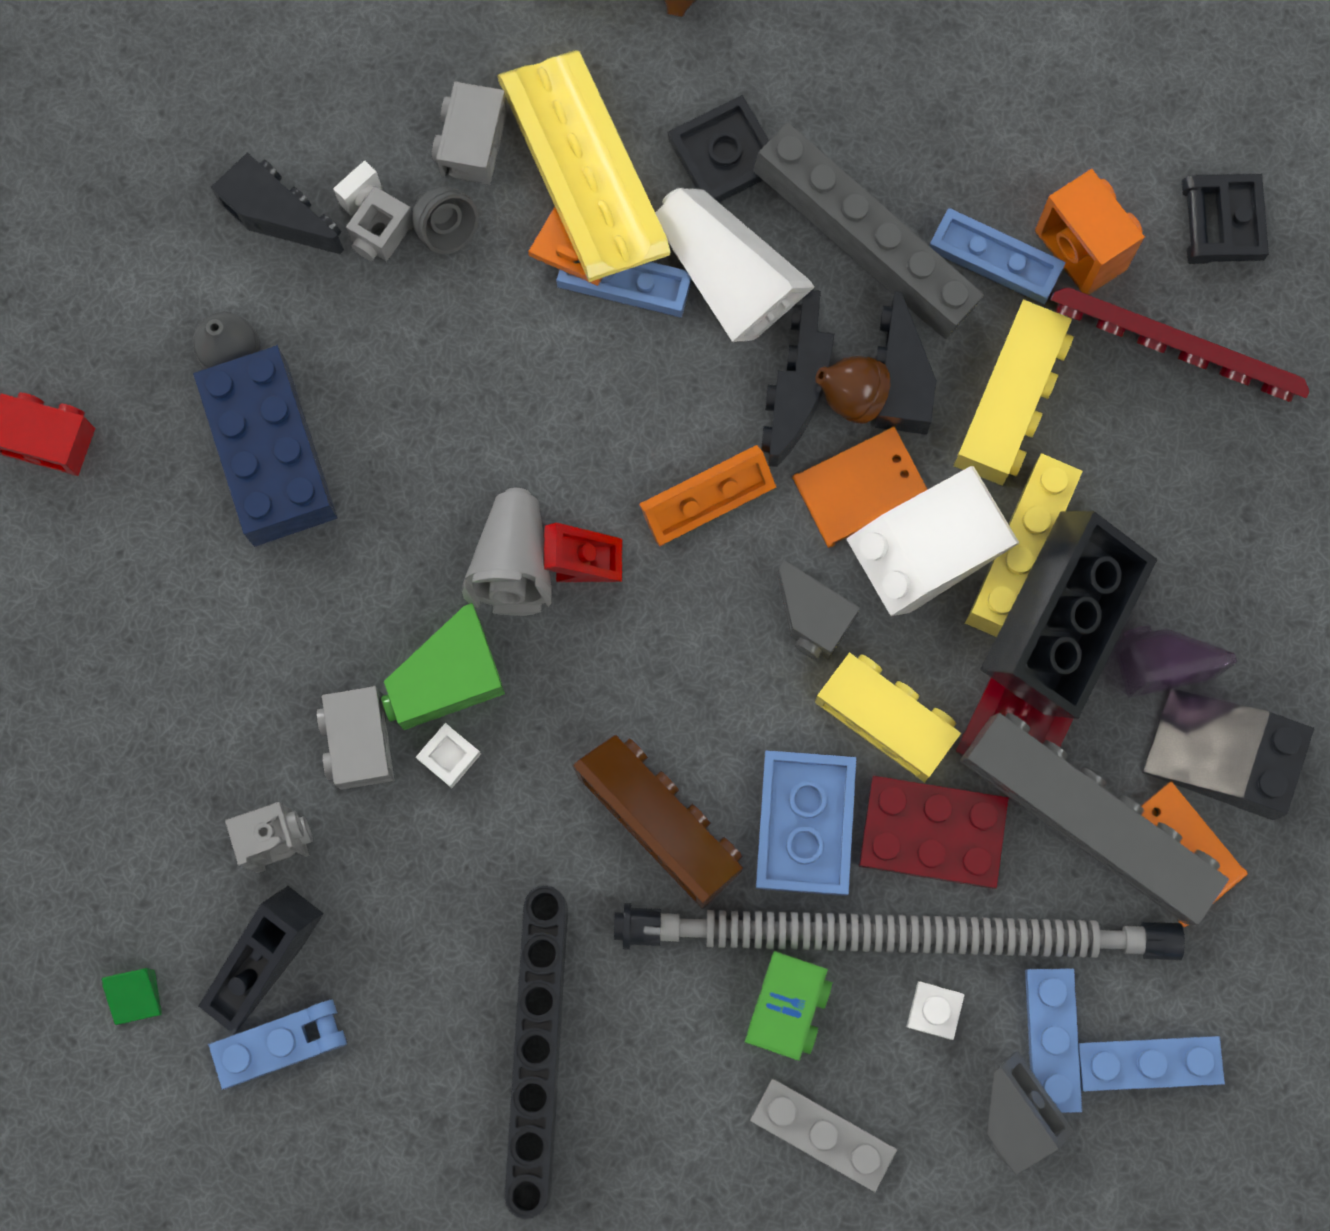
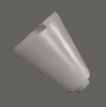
M509 488L505 492L498 494L494 500L462 586L463 598L469 604L473 603L474 607L480 609V602L493 605V614L525 616L541 612V605L544 603L548 607L551 605L552 586L549 570L544 569V532L539 501L526 489Z

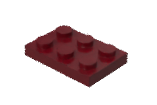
M873 775L871 778L859 867L996 889L1009 797Z

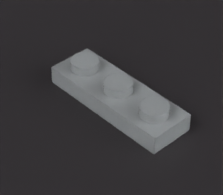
M773 1078L750 1119L751 1122L876 1192L897 1151L894 1147Z

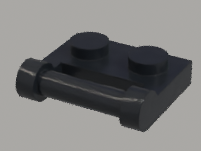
M1262 174L1192 175L1182 180V195L1187 196L1191 244L1187 248V262L1189 264H1208L1210 262L1264 261L1269 255ZM1205 194H1216L1220 243H1208Z

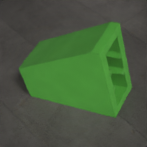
M473 603L463 606L384 681L388 694L381 696V700L388 720L390 722L397 720L402 729L406 730L505 694Z

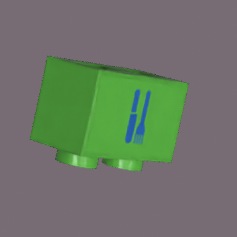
M774 951L744 1043L797 1061L800 1060L802 1052L811 1054L819 1028L811 1025L816 1007L825 1009L833 982L825 980L828 969Z

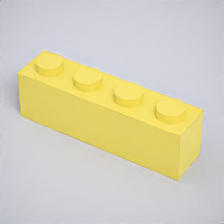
M1026 300L1022 301L954 467L964 470L974 466L980 477L1003 486L1009 474L1017 477L1027 453L1019 449L1025 435L1033 438L1043 414L1035 410L1040 397L1049 399L1058 378V374L1051 372L1056 358L1062 361L1065 360L1074 336L1066 334L1072 318Z
M1041 453L1009 521V526L1019 544L992 561L965 624L997 637L1059 513L1066 511L1083 472L1082 470Z

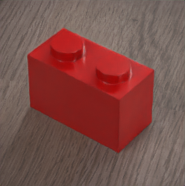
M20 392L17 397L1 393L0 455L79 476L95 431V427L84 417L85 412L67 404H60L58 409L46 406L42 399L27 393Z

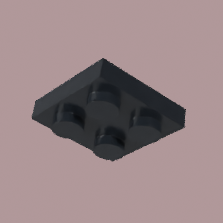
M743 95L668 131V140L696 189L706 191L717 202L730 198L764 181L753 170L759 151L769 142V139Z

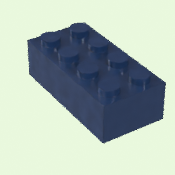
M276 345L193 373L243 534L255 547L338 519L288 363L279 347Z

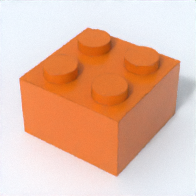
M1093 169L1088 170L1048 197L1035 232L1054 257L1066 262L1064 270L1080 291L1087 295L1126 271L1145 238L1138 219L1132 213L1125 212L1116 200V194L1110 183L1105 179H1100Z

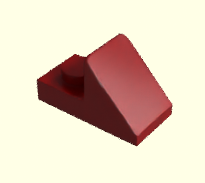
M557 522L545 525L544 569L556 572V582H622V538Z

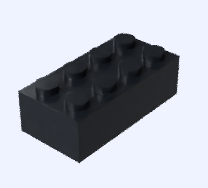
M1095 511L1060 512L980 670L1044 715L1079 719L1158 559Z

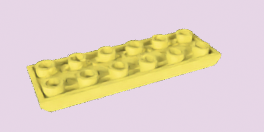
M575 50L549 58L535 65L524 66L498 74L500 85L505 91L508 103L588 281L591 282L669 256L670 248L667 237L581 53Z

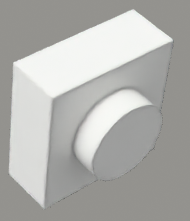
M364 160L333 189L340 206L352 216L357 212L373 187L376 186L382 189L377 172Z
M445 723L416 758L449 787L453 788L479 758L481 753Z
M920 981L917 982L907 1028L954 1040L964 994Z

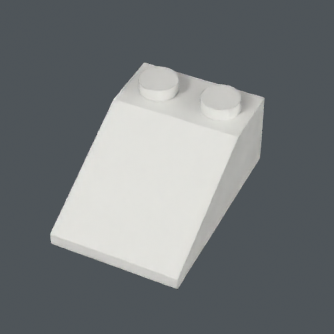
M974 466L964 469L884 513L847 538L848 543L890 616L907 614L916 610L1019 544Z

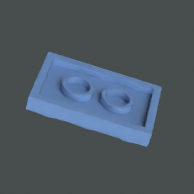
M765 750L756 889L848 896L857 757Z

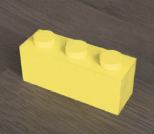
M849 652L819 692L815 703L925 783L961 733L954 728L956 722L942 710L934 708L930 711L917 701L919 695L906 684L897 681L894 685L880 675L882 668L867 656L861 654L857 658Z

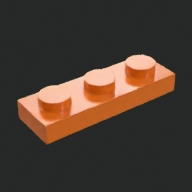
M755 445L639 505L655 541L661 546L776 488V484L763 451Z

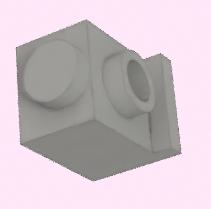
M374 186L346 226L351 241L354 242L351 245L352 248L369 261H373L378 256L387 262L408 230L414 227L412 211L408 205ZM378 229H385L380 237L374 234Z

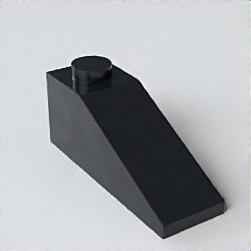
M289 886L262 902L198 1007L232 1034H235L302 949L324 913Z

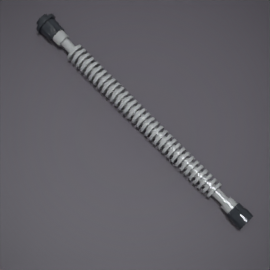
M624 903V912H615L614 940H623V950H630V945L660 946V941L679 942V937L707 938L706 947H713L714 938H718V948H725L727 938L730 939V948H737L738 939H742V948H749L750 939H754V949H761L763 939L766 940V949H773L774 940H778V949H785L786 940H790V950H797L798 940H800L802 950H809L810 941H813L814 950H821L822 941H825L826 951H833L834 941H836L838 951H845L846 942H849L850 951H857L858 942H861L862 952H869L870 942H873L874 952H881L882 943H885L886 952H893L894 943H896L897 952L905 953L906 944L908 943L910 953H917L919 944L922 953H929L932 944L933 953L941 954L944 944L946 954H953L955 945L957 954H965L968 945L969 954L977 955L980 945L982 955H989L991 946L993 955H1002L1004 946L1006 956H1013L1016 948L1018 956H1025L1028 949L1029 956H1038L1040 950L1042 957H1049L1051 951L1053 957H1061L1064 951L1065 957H1074L1076 952L1078 958H1085L1087 953L1089 958H1097L1100 949H1122L1124 954L1143 955V959L1182 960L1185 949V936L1182 924L1168 922H1142L1141 926H1124L1122 931L1100 930L1099 924L1095 920H1090L1088 925L1085 920H1077L1076 925L1073 920H1065L1063 925L1061 920L1054 919L1051 925L1049 919H1042L1039 926L1037 919H1029L1027 926L1025 919L1018 918L1015 927L1014 919L1006 918L1003 927L1001 918H993L991 927L990 919L982 917L979 927L977 917H970L968 926L965 917H958L955 926L954 918L946 916L943 926L941 916H934L932 925L929 916H922L919 925L918 917L910 915L909 924L907 925L905 915H898L897 924L894 922L893 915H886L885 924L882 922V915H874L873 924H871L869 914H862L861 923H858V914H850L849 923H846V914H838L837 923H834L833 913L826 914V922H822V913L814 914V922H810V913H802V922H798V912H791L789 922L786 921V912H779L778 921H774V912H767L766 921H762V911H755L754 921L750 920V911H743V920H738V911H731V920H726V910H719V920L714 919V910H707V919H679L680 914L661 913V909L632 908L631 903Z

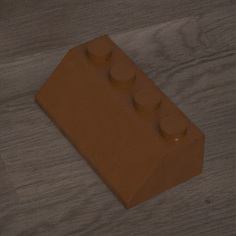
M614 735L573 765L578 779L703 910L742 872L743 867L738 861L743 856L725 837L718 842L706 830L711 823L694 804H691L687 809L674 796L679 789L662 771L655 776L643 764L648 757L632 739L629 738L623 743L617 735Z

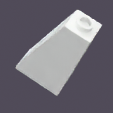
M675 189L662 200L663 206L655 212L670 246L732 342L751 341L758 338L815 288L806 276L704 190Z

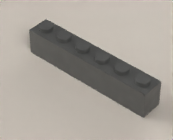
M787 122L759 151L753 172L893 295L895 291L902 292L907 307L943 338L947 339L984 296L978 288L790 123Z
M998 713L988 719L959 760L961 763L1182 923L1188 925L1200 924L1229 881V878L1218 871L1221 866L1218 861L1201 850H1196L1193 853L1179 843L1182 840V836L1164 823L1158 822L1155 826L1142 816L1144 809L1138 803L1124 795H1120L1119 798L1112 795L1103 788L1106 785V781L1085 767L1081 771L1065 761L1068 754L1063 749L1048 740H1045L1043 744L1028 734L1031 728L1017 716L1007 713L1004 717Z

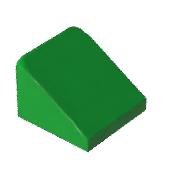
M144 968L101 978L103 990L115 1025L162 1015L155 969Z

